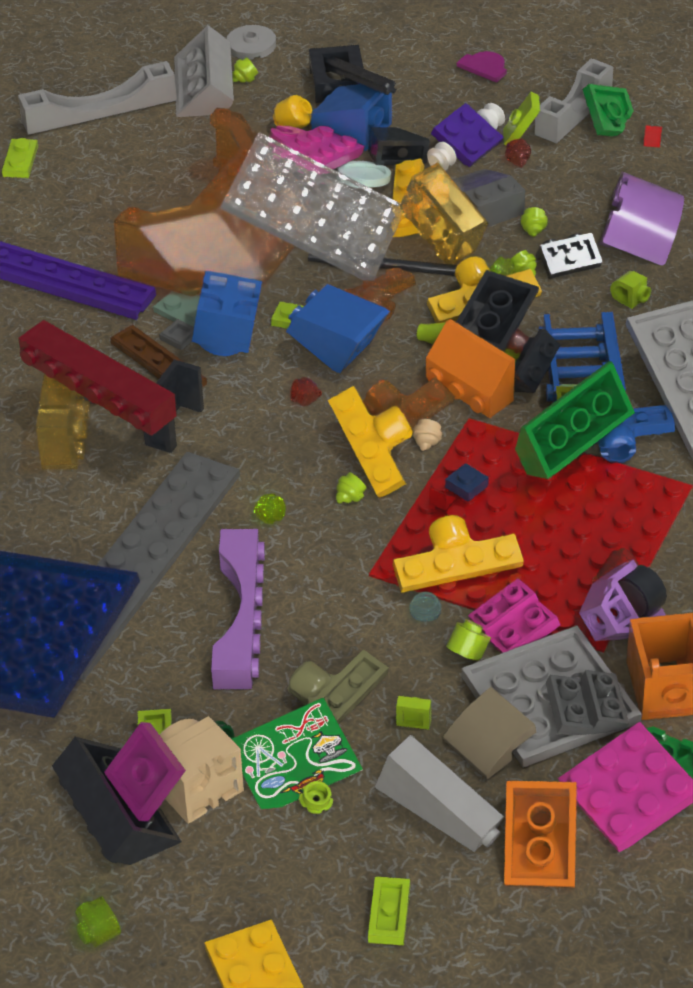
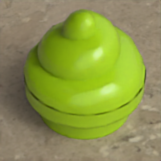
M247 57L243 60L239 59L234 64V71L232 72L233 82H252L255 80L254 77L258 74V71Z
M532 207L524 210L520 223L531 237H536L537 234L547 227L548 218L543 209Z
M527 250L517 253L510 259L509 265L511 266L510 271L512 274L531 269L534 276L536 275V258L533 254H529Z
M351 472L346 476H341L336 486L337 503L359 502L364 497L363 493L367 489L366 485Z

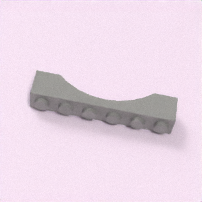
M165 61L143 66L135 75L121 85L96 95L67 97L42 89L20 94L18 99L21 121L28 135L176 101L177 95L175 74L169 63Z

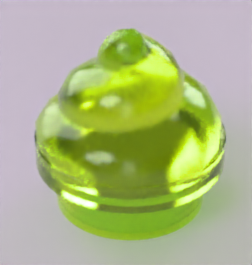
M499 256L489 269L504 276L516 273L511 259L508 257L505 259L502 256Z
M272 493L264 494L256 502L253 511L265 524H273L275 521H281L284 518L286 506L281 497Z

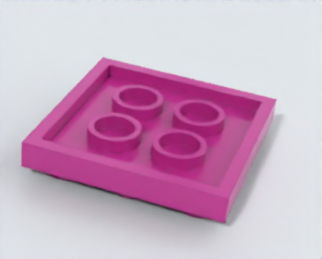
M641 722L632 726L558 778L559 782L577 783V805L618 852L629 848L693 803V779Z

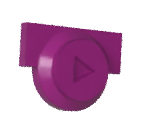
M491 51L478 52L473 56L466 54L457 62V67L496 83L507 74V69L504 68V58L500 54Z

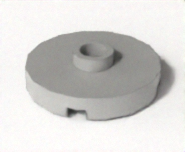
M241 26L231 31L227 36V40L230 41L231 55L241 59L247 57L250 60L259 56L263 58L271 54L276 48V35L265 26Z

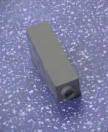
M412 735L388 755L375 785L376 789L473 852L482 844L488 848L500 835L501 832L497 828L504 816Z

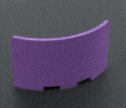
M621 172L612 195V205L616 206L617 209L616 211L611 210L599 244L609 248H617L658 265H664L678 229L684 205V196Z

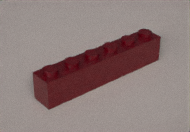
M42 320L18 338L20 357L26 365L36 368L47 377L55 379L71 391L81 394L90 402L100 405L114 416H119L131 423L135 428L141 429L151 436L177 416L174 393L45 320Z

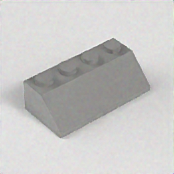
M207 25L174 57L177 117L219 115L223 110H228L234 101L230 41Z

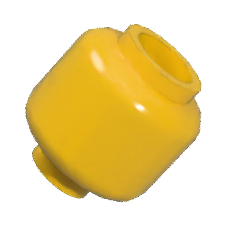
M292 95L276 104L273 114L274 123L276 126H291L302 129L311 122L312 106L309 101L301 96Z

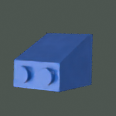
M361 84L339 86L312 111L310 122L312 130L319 126L330 127L334 130V133L340 136L346 135L355 138L357 143L365 146L364 151H367L371 127H389L392 124V93L385 95Z
M327 284L319 292L315 289L306 299V305L303 308L298 305L288 318L291 320V323L286 332L329 368L340 374L372 342L390 311L385 307Z

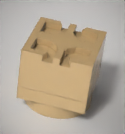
M209 716L201 721L195 719L180 720L167 727L160 734L163 741L186 770L165 800L188 824L206 814V806L210 805L213 809L219 806L218 799L221 797L227 801L244 791L241 749Z

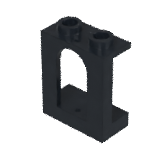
M359 45L309 49V69L314 82L315 103H322L340 85L359 84L346 78L341 80L329 78L326 74L329 71L325 70L324 58L333 56L364 69Z

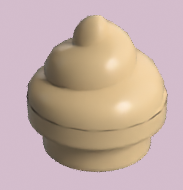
M420 419L418 424L414 426L412 435L421 451L428 450L431 446L439 443L442 438L441 425L430 419Z

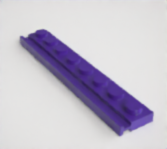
M0 241V279L134 320L139 318L138 314L140 312L143 313L156 297L155 287Z

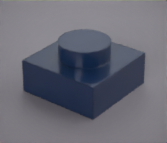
M465 463L445 479V488L469 502L488 487L489 477Z

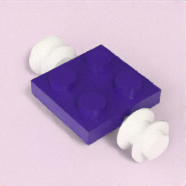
M464 103L436 125L431 135L439 142L435 145V148L429 149L427 153L430 166L436 170L446 171L449 165L455 164L457 157L464 165L471 167L491 151L504 138L497 131L498 126H502L505 122L502 108L494 103H488L483 109L476 112L467 103Z

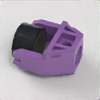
M634 559L614 568L592 584L579 614L595 641L627 639L629 636L630 619L666 615L663 609L660 608L665 604L667 598L666 588L656 572L644 565L637 566ZM611 608L617 611V618L610 611Z

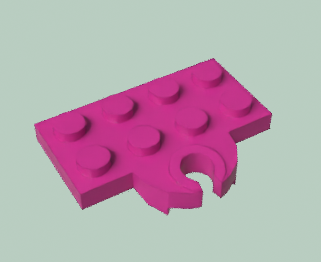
M276 126V129L271 128L268 138V148L272 149V158L317 177L360 157L365 147L357 143L355 138L346 135L340 136L327 126H319L310 131L291 126Z

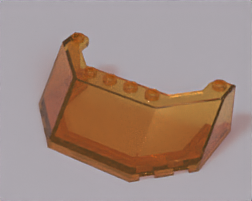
M217 107L210 115V124L216 128L217 155L213 158V166H221L219 173L191 205L153 213L137 207H129L118 215L114 220L118 275L191 297L201 294L206 270L267 281L314 224L315 215L289 173L277 159L271 157L272 152L243 115L226 108Z

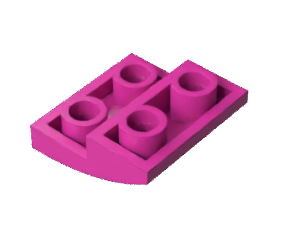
M519 578L468 615L470 621L483 627L482 632L491 637L490 643L500 653L542 639L561 625L557 616L539 602L536 593Z

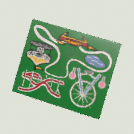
M320 698L232 738V741L241 749L242 774L260 809L280 808L299 800L300 794L303 793V788L310 782L320 781L329 786L363 770L324 698Z

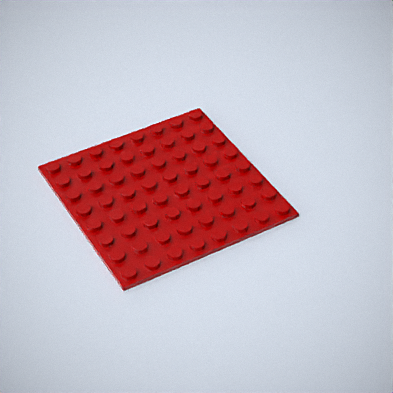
M469 418L373 566L369 576L399 586L393 568L394 559L434 550L429 529L431 524L441 517L457 515L463 518L469 536L473 541H483L515 534L524 560L522 567L413 591L475 611L519 578L536 593L539 602L557 616L561 625L548 635L578 626L593 648L604 653L611 640L595 641L579 614L592 584L614 568L634 559L637 566L644 565L650 568L693 485L621 463H611L604 458L584 452L549 479L527 475L515 450L519 437L518 432ZM465 463L489 477L488 487L469 502L445 488V479ZM429 488L440 490L456 497V499L447 510L429 504ZM611 608L610 611L617 618V611Z

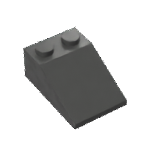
M482 169L443 183L448 187L449 200L477 231L521 216L524 213L525 189L511 175Z

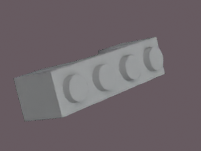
M592 58L577 71L572 89L563 101L549 96L540 105V112L535 118V135L558 143L590 113L582 89L588 84L612 87L613 66Z

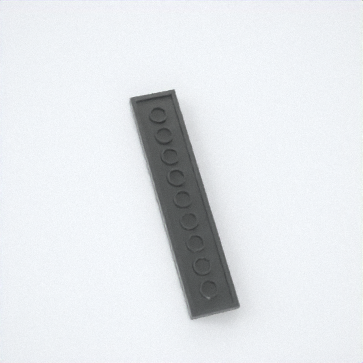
M186 452L28 652L29 659L85 680L240 477V469Z

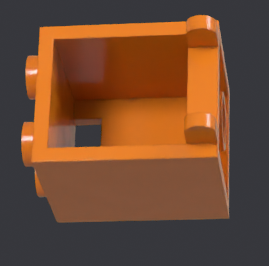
M693 613L630 619L627 665L638 708L642 714V720L693 715ZM676 661L677 665L659 666V663Z

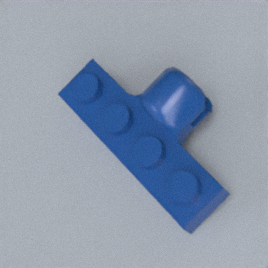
M667 406L634 408L635 413L597 442L602 457L611 463H624L630 460L636 453L635 437L675 432L674 418Z

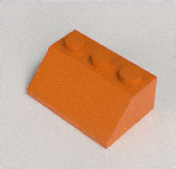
M449 319L426 356V378L432 385H438L448 391L452 398L460 399L470 405L474 412L482 413L491 418L514 401L515 359Z

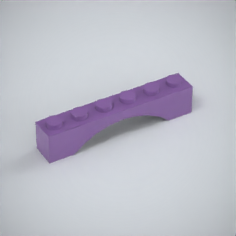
M221 529L219 546L220 569L238 591L241 604L232 626L213 645L211 667L213 689H252L253 678H259V658H254V654H260L261 641L260 634H255V630H261L262 613L261 610H256V606H263V588L257 586L258 583H264V565L259 564V561H265V542H259L258 529Z

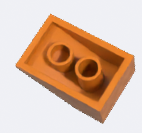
M507 781L504 885L575 888L577 783Z

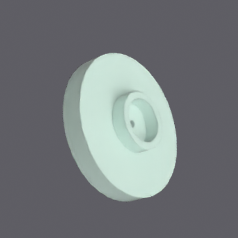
M350 161L338 167L337 177L342 182L353 186L380 187L390 182L391 170L384 165H375L374 162Z

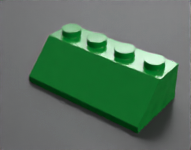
M608 361L521 427L515 450L527 475L545 479L551 478L635 413L613 362Z

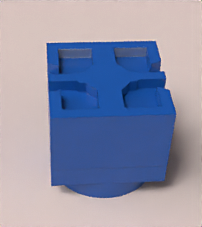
M206 270L196 312L192 342L198 343L207 352L218 356H230L239 352L248 353L262 281Z

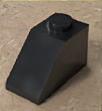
M371 127L368 152L375 165H396L406 160L412 161L420 158L423 164H426L430 140L397 127Z

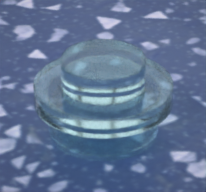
M430 592L418 593L410 603V614L418 621H433L441 614V603Z

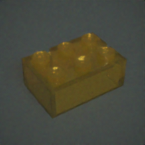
M438 162L413 175L407 187L408 192L404 194L399 206L403 215L413 223L423 239L427 240L430 245H435L434 250L437 256L446 264L453 265L473 254L489 224Z
M44 374L39 403L40 409H38L36 423L42 470L78 469L79 459L85 458V443L82 439H87L88 425L84 419L90 418V402L85 401L84 396L71 391L62 383Z

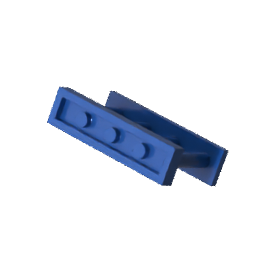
M601 312V324H596V327L557 329L551 328L550 314H544L543 326H539L538 331L539 329H546L555 340L596 338V341H602V343H599V346L559 347L548 368L550 384H546L547 402L552 401L554 403L557 401L556 386L559 385V378L588 377L608 361L613 362L626 391L613 312ZM599 357V360H605V362H602V365L557 367L556 359Z

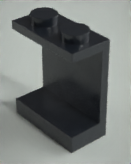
M174 359L157 381V384L175 394L176 412L180 406L202 412L204 410L201 367ZM171 420L152 436L144 432L145 445L172 453L177 446L175 420Z

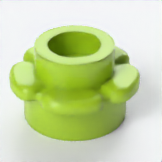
M313 781L303 788V793L299 796L301 806L306 807L307 811L312 814H320L323 810L327 811L333 804L330 788L320 781ZM317 797L319 801H314L313 798Z

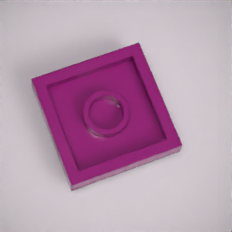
M140 722L104 773L139 821H149L186 770L152 724Z

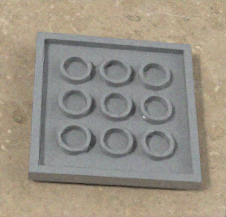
M578 626L462 668V678L476 699L488 688L492 687L535 724L536 733L512 751L522 768L621 731L587 735L557 733L545 684L550 674L581 678L585 670L612 673ZM618 682L629 721L628 727H631L641 722L642 714Z

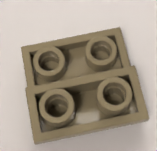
M490 687L462 712L443 736L445 743L488 780L513 760L511 752L534 735L536 727L531 720Z

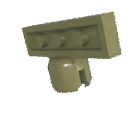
M364 649L336 675L329 674L312 661H305L292 674L287 689L289 693L305 705L324 698L339 724L387 676L389 667Z

